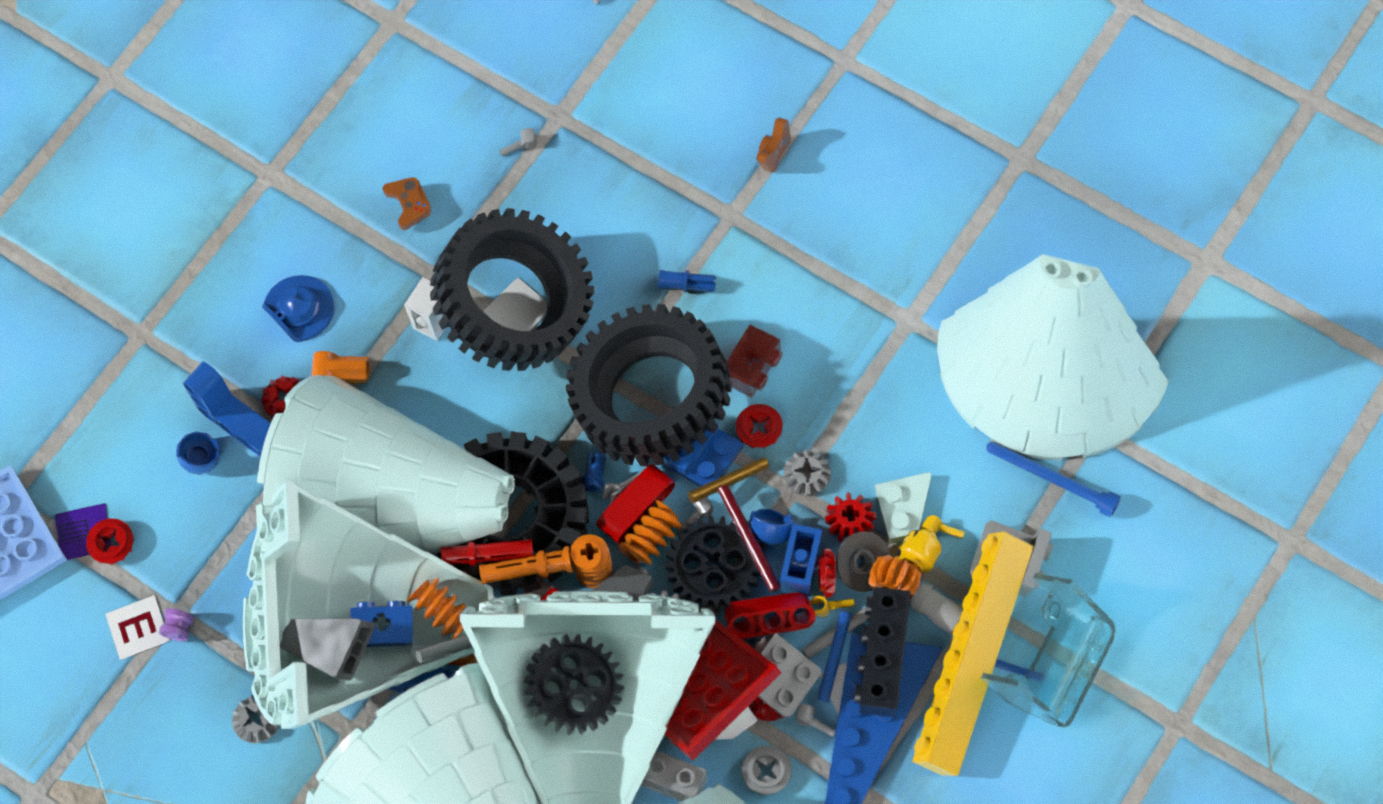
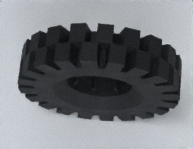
M511 431L510 438L503 439L501 432L486 434L487 442L480 444L477 438L463 444L466 451L511 474L514 478L515 486L524 488L528 495L532 493L538 501V506H534L537 515L533 523L529 527L527 526L524 532L513 537L504 536V538L487 535L469 542L489 544L532 539L533 554L536 556L538 551L544 550L545 553L563 550L564 546H569L571 552V546L574 541L580 536L588 534L586 524H589V507L581 476L575 465L569 463L568 456L558 447L553 450L550 448L549 441L535 436L533 441L527 439L526 433ZM503 561L477 563L476 566H470V564H454L451 566L481 581L479 565ZM562 572L550 573L545 578L537 574L486 584L493 587V589H499L502 596L516 595L517 588L525 587L526 592L529 593L541 588L540 581L547 578L552 583L562 575Z

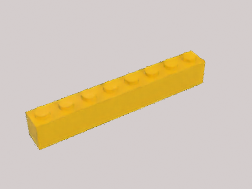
M1006 532L990 533L982 544V554L978 565L972 573L973 581L969 593L963 600V611L960 620L953 630L954 638L950 650L944 657V667L940 679L934 686V697L930 708L925 713V724L921 736L914 746L915 754L912 762L942 776L959 775L1034 546Z

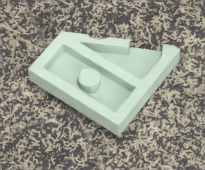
M930 472L874 485L889 543L904 540L908 532L912 530H920L931 482Z

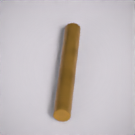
M765 457L688 492V498L692 503H695L718 492V489L724 485L731 486L769 468V463Z

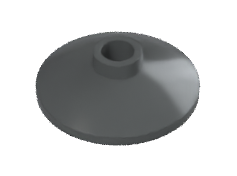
M856 532L848 536L839 547L836 557L838 575L841 581L854 591L869 592L874 590L868 583L873 563L876 562L878 557L890 556L886 543L878 535L871 532ZM858 556L861 559V563L859 566H857L856 564Z

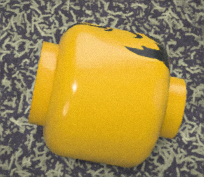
M916 529L908 532L897 551V555L900 559L907 560L909 564L915 565L917 570L923 574L931 571L942 552V547L937 540V536L932 531Z

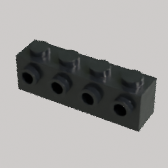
M874 587L873 597L867 596L865 615H870L869 626L863 625L861 644H867L866 655L859 656L858 673L863 674L862 685L856 684L854 703H860V714L897 717L911 591Z

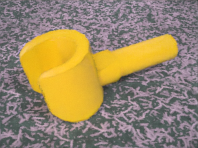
M935 515L928 516L920 530H930L934 534L939 530L963 539L965 533L943 524L942 520Z
M815 596L811 600L814 605L824 604L821 610H814L816 616L821 618L827 616L830 610L855 606L854 599L827 601L823 596Z

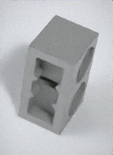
M655 751L649 763L650 767L640 786L682 802L704 791L708 776L705 769Z

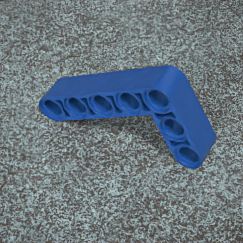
M202 361L182 383L195 406L205 417L261 457L271 423L234 397L222 376L212 366Z

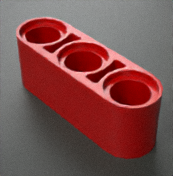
M654 464L648 465L600 515L596 526L618 545L621 542L624 543L625 536L628 533L633 534L632 528L636 524L641 525V517L649 516L648 509L656 507V500L663 502L673 491L676 482Z
M802 592L735 601L726 607L724 613L728 629L741 639L804 630L813 625L816 618L809 597ZM806 608L802 613L794 614L797 609ZM770 612H775V613H776V614H775L773 617H771V618H764V616H765L767 613H770ZM739 617H746L743 622H734Z

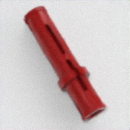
M532 539L489 544L468 542V545L441 547V560L450 565L470 564V566H476L477 563L506 561L534 556Z

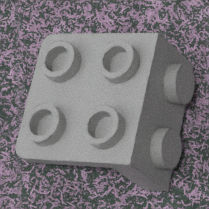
M988 521L970 568V574L972 575L979 563L982 554L981 547L988 534L1006 532L1034 546L1018 593L1025 597L1033 588H1038L1042 581L1044 571H1041L1040 568L1042 561H1047L1050 556L1053 544L1049 543L1052 533L1040 529L1034 536H1031L995 521Z
M777 633L765 638L761 636L752 647L775 664L781 671V674L758 697L781 716L790 717L821 675V669Z

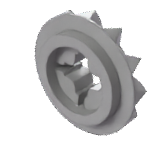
M807 449L800 453L794 452L793 456L786 461L784 479L787 486L793 492L810 496L818 494L827 487L831 478V469L828 460L821 456L819 452H811ZM805 463H808L811 470H816V472L811 473L809 482H806L804 473H799V471L804 470Z
M254 695L240 701L237 708L232 711L233 718L231 724L237 736L248 743H261L270 739L278 730L279 725L271 724L263 714L260 716L263 727L255 722L249 725L248 723L251 721L248 712L251 711L259 714L261 711Z
M757 747L749 752L743 761V780L750 790L759 793L761 796L764 794L775 795L786 787L791 778L790 761L786 754L776 747ZM775 762L772 773L776 779L766 775L758 780L761 775V769L757 763L768 767Z

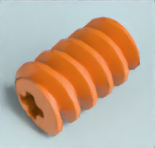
M658 500L655 501L656 507L648 509L649 516L641 517V525L636 524L632 528L634 534L628 533L625 536L626 543L621 542L618 545L620 551L637 565L643 562L650 566L652 562L648 554L659 556L660 553L655 546L658 544L665 548L667 543L663 537L667 536L672 539L675 537L670 528L682 529L676 514Z
M591 534L580 536L574 541L571 546L570 555L578 581L587 588L595 589L613 574V565L607 543L601 537Z
M438 577L430 581L427 579L407 599V602L418 599L415 610L419 611L426 607L423 618L427 620L435 616L432 627L437 628L444 625L441 636L444 637L452 633L451 639H454L464 630L462 622H460V614L466 604L462 603L454 606L457 596L454 594L446 598L445 595L448 587L444 586L437 589L436 587L440 579Z

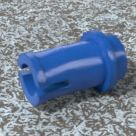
M591 452L587 456L586 472L581 480L585 490L598 492L605 484L603 472L606 456L596 452V457L594 458V452Z

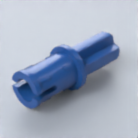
M660 270L658 288L683 290L684 293H687L688 290L713 292L716 288V277L690 274L689 270L685 272Z

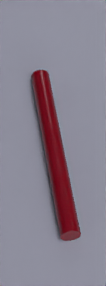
M728 485L720 487L718 492L771 593L778 591L781 585Z

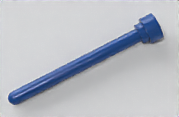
M989 442L986 446V450L989 453L1096 504L1095 507L1100 509L1099 513L1111 518L1120 502L1121 496L1111 491L1099 493L995 442Z

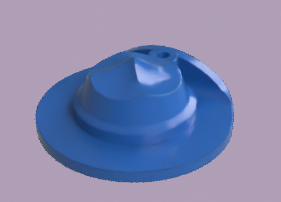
M297 275L283 279L273 286L268 292L262 308L293 341L302 342L318 336L326 329L333 317L334 300L330 290L323 282L311 276Z

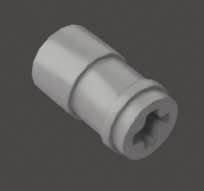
M925 582L917 589L910 601V606L916 612L922 613L931 619L935 625L953 635L954 627L959 622L963 611L962 605L950 597L947 598L935 590L932 585H928Z

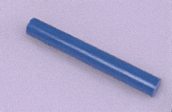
M840 611L817 697L818 701L829 703L852 616L850 613Z

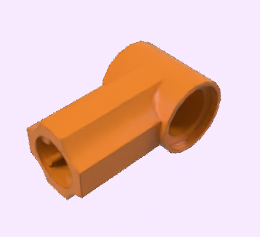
M318 351L313 354L311 376H336L347 383H368L370 377L369 358L338 356L333 352Z

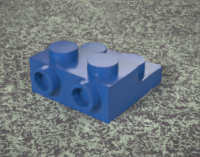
M719 427L714 434L708 430L704 432L708 440L703 445L697 440L694 441L692 446L695 451L687 455L685 449L678 451L680 459L673 462L669 455L663 456V465L699 487L724 476L744 447L742 442L723 432Z

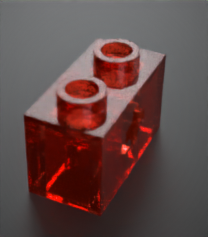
M749 324L727 360V366L731 374L729 380L733 389L753 398L757 390L761 391L768 380L767 373L771 367L775 368L783 355L780 339Z

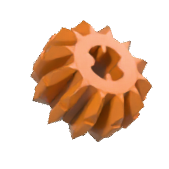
M885 555L884 557H878L876 562L873 563L868 583L873 589L874 587L911 591V600L919 588L922 573L917 570L915 565L909 564L907 560H902L898 556L893 558Z

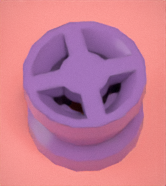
M166 609L164 613L166 620L160 626L158 633L168 639L182 642L187 641L189 638L188 627L193 624L195 617L182 610Z

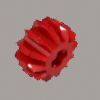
M848 492L844 501L836 496L834 499L835 505L827 506V512L830 515L825 517V524L831 525L829 527V534H838V541L840 543L846 537L856 532H873L874 525L872 522L876 520V513L871 512V502L863 503V496L861 494L854 500L851 493ZM852 515L854 521L849 522L847 516Z

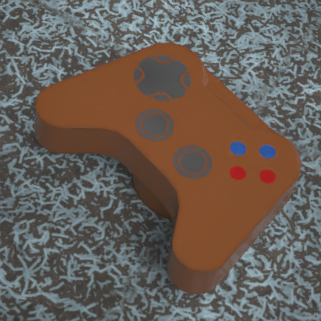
M776 118L772 136L765 135L760 143L756 160L766 171L775 172L782 154L789 146L791 137L789 121L787 119Z
M411 177L386 183L383 186L384 195L397 199L402 206L403 212L398 219L400 229L408 230L431 214L430 203L418 179Z

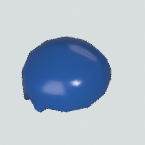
M195 431L185 435L177 444L176 457L178 463L188 473L202 475L211 472L217 466L221 457L219 441L203 432Z
M772 509L752 511L749 519V526L757 541L767 545H780L786 542L790 537L792 524H795L791 514L784 516Z

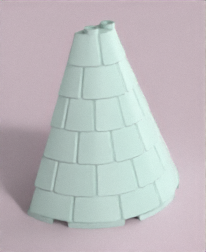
M1042 254L1026 266L1005 277L1003 281L990 287L986 294L956 310L953 316L941 320L938 333L937 356H939L941 380L953 406L973 429L976 427L990 437V442H995L1024 457L1050 461H1061L1063 457L1080 455L1083 458H1087L1118 446L1138 432L1151 413L1156 411L1169 382V379L1160 370L1159 362L1137 333V326L1125 311V307L1099 268Z
M314 375L302 380L284 398L286 402L284 412L276 413L273 417L259 464L257 483L264 484L263 501L256 505L257 529L263 514L272 513L275 505L272 504L271 498L285 481L293 482L319 499L325 498L388 535L394 534L424 552L427 551L432 555L440 553L441 547L458 546L502 530L503 523L508 518L507 505L510 494L513 493L515 481L511 474L482 458L474 456L454 442L444 439L427 427L414 422L397 410L382 404L336 376Z
M285 481L271 498V502L275 507L271 514H263L255 535L247 569V576L253 581V586L249 597L244 598L243 642L247 671L255 672L256 676L251 690L260 711L271 724L281 725L283 729L299 728L323 715H329L356 701L367 699L422 673L433 671L451 661L475 653L474 647L469 646L419 663L416 658V651L451 640L453 634L442 637L441 632L444 625L433 628L432 624L435 616L425 620L423 616L427 608L416 611L415 606L418 599L407 602V599L427 579L430 581L438 577L440 580L436 588L440 589L447 586L448 590L445 597L448 598L454 594L457 596L454 606L465 603L464 610L468 607H475V612L479 611L480 602L496 599L493 596V587L488 584H482V581L458 570L429 552L418 549L394 534L388 535L325 498H317L291 481ZM389 601H406V606H412L413 646L366 647L352 680L335 678L280 648L283 631L289 625L291 619L350 618V607H356L358 602H375V607L387 606ZM378 617V622L373 621L377 624L379 631H384L386 625L390 626V622H385L384 617ZM463 630L457 637L466 635L465 630Z
M558 591L548 595L547 600H540V595L532 593L513 595L480 602L479 611L475 612V607H468L461 612L460 622H462V626L475 649L474 654L508 724L507 729L524 762L523 766L540 798L541 804H633V799L650 767L649 763L667 730L666 725L700 656L699 652L713 624H715V616L710 609L703 608L701 613H699L697 603L652 594L639 596V601H635L632 596L628 595V592ZM564 634L569 636L571 642H573L577 634H580L582 643H585L589 637H592L593 647L603 643L601 650L603 654L610 651L613 652L609 662L620 663L614 672L624 675L620 681L616 682V684L624 686V690L616 694L622 698V702L619 705H613L617 710L613 716L606 714L609 721L605 725L598 721V728L595 731H592L587 725L586 732L583 735L579 733L577 727H575L571 735L567 734L566 726H563L556 732V723L553 721L545 726L546 716L544 714L539 717L534 716L539 709L538 706L528 707L527 705L533 699V695H524L526 688L531 686L523 682L525 676L531 674L526 670V666L529 663H534L531 657L535 652L541 654L539 648L543 643L550 647V641L554 637L561 644ZM569 657L563 658L566 667L570 669L576 668V663L573 659ZM551 668L552 672H557L555 668ZM589 675V682L595 687H601L600 679L595 675ZM572 680L570 686L575 689L578 682ZM552 681L546 682V687L550 692L559 693V687L556 683ZM591 696L592 700L596 701V697ZM573 699V708L577 711H584L583 703L580 700Z
M479 663L461 666L455 675L449 679L443 673L434 676L404 692L375 712L378 718L373 722L372 726L367 730L366 728H356L329 756L316 775L320 783L316 790L315 788L309 790L306 798V804H541L540 798L523 766L524 762L507 729L508 724L492 694L491 687Z

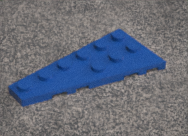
M851 634L825 804H863L890 748L913 708L917 696L928 679L931 669L941 654L942 647L905 642L897 717L860 714V703H854L856 684L862 685L863 674L858 673L859 656L866 655L867 644H861L862 635Z

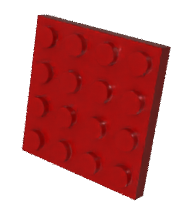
M716 619L699 652L700 656L683 688V693L666 725L667 730L664 734L667 740L692 761L781 674V671L775 664Z

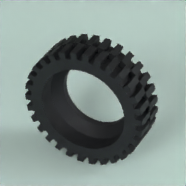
M507 208L502 216L499 209L491 210L488 216H486L485 212L478 214L474 221L469 219L462 228L455 232L434 265L433 272L435 273L430 280V286H434V288L430 292L431 301H437L432 308L434 315L443 314V317L438 322L441 329L451 328L447 338L452 343L458 338L463 342L458 348L461 352L465 354L469 348L475 351L472 359L480 362L483 357H487V366L495 368L499 362H502V370L510 371L517 364L518 371H525L530 364L534 369L540 367L544 361L546 364L551 362L576 337L590 316L588 312L592 309L593 300L589 299L594 294V286H588L593 279L592 272H583L589 264L586 257L577 258L581 249L577 243L571 247L567 244L571 236L566 231L559 236L555 233L559 226L554 222L549 227L543 225L545 217L537 214L534 220H530V211L522 210L515 217V209ZM497 258L510 259L529 268L541 281L547 296V311L542 323L531 331H519L504 327L490 319L477 306L468 289L467 282L471 271L480 263Z
M650 304L642 305L641 313H637L635 308L631 307L626 309L628 316L621 318L619 312L611 315L614 321L612 324L607 325L604 320L597 324L600 332L596 335L593 331H590L586 335L589 342L588 345L579 343L576 350L580 358L572 356L570 365L573 370H567L566 375L570 383L566 385L569 406L591 443L596 445L601 453L605 455L607 452L609 457L617 462L621 457L624 464L633 465L636 458L640 466H648L649 458H652L656 465L664 464L663 456L669 455L672 462L680 459L678 451L685 449L687 455L695 451L692 443L696 440L703 445L708 440L704 432L708 430L714 434L718 429L714 419L723 421L726 412L722 406H729L731 399L727 392H732V384L729 380L731 374L727 362L710 329H707L705 323L700 319L696 321L694 315L688 311L683 315L681 309L675 306L672 307L669 313L666 305L657 304L656 312H654ZM665 356L683 362L692 371L694 385L683 402L668 414L642 423L622 422L615 415L612 406L613 390L621 375L635 363L650 357Z

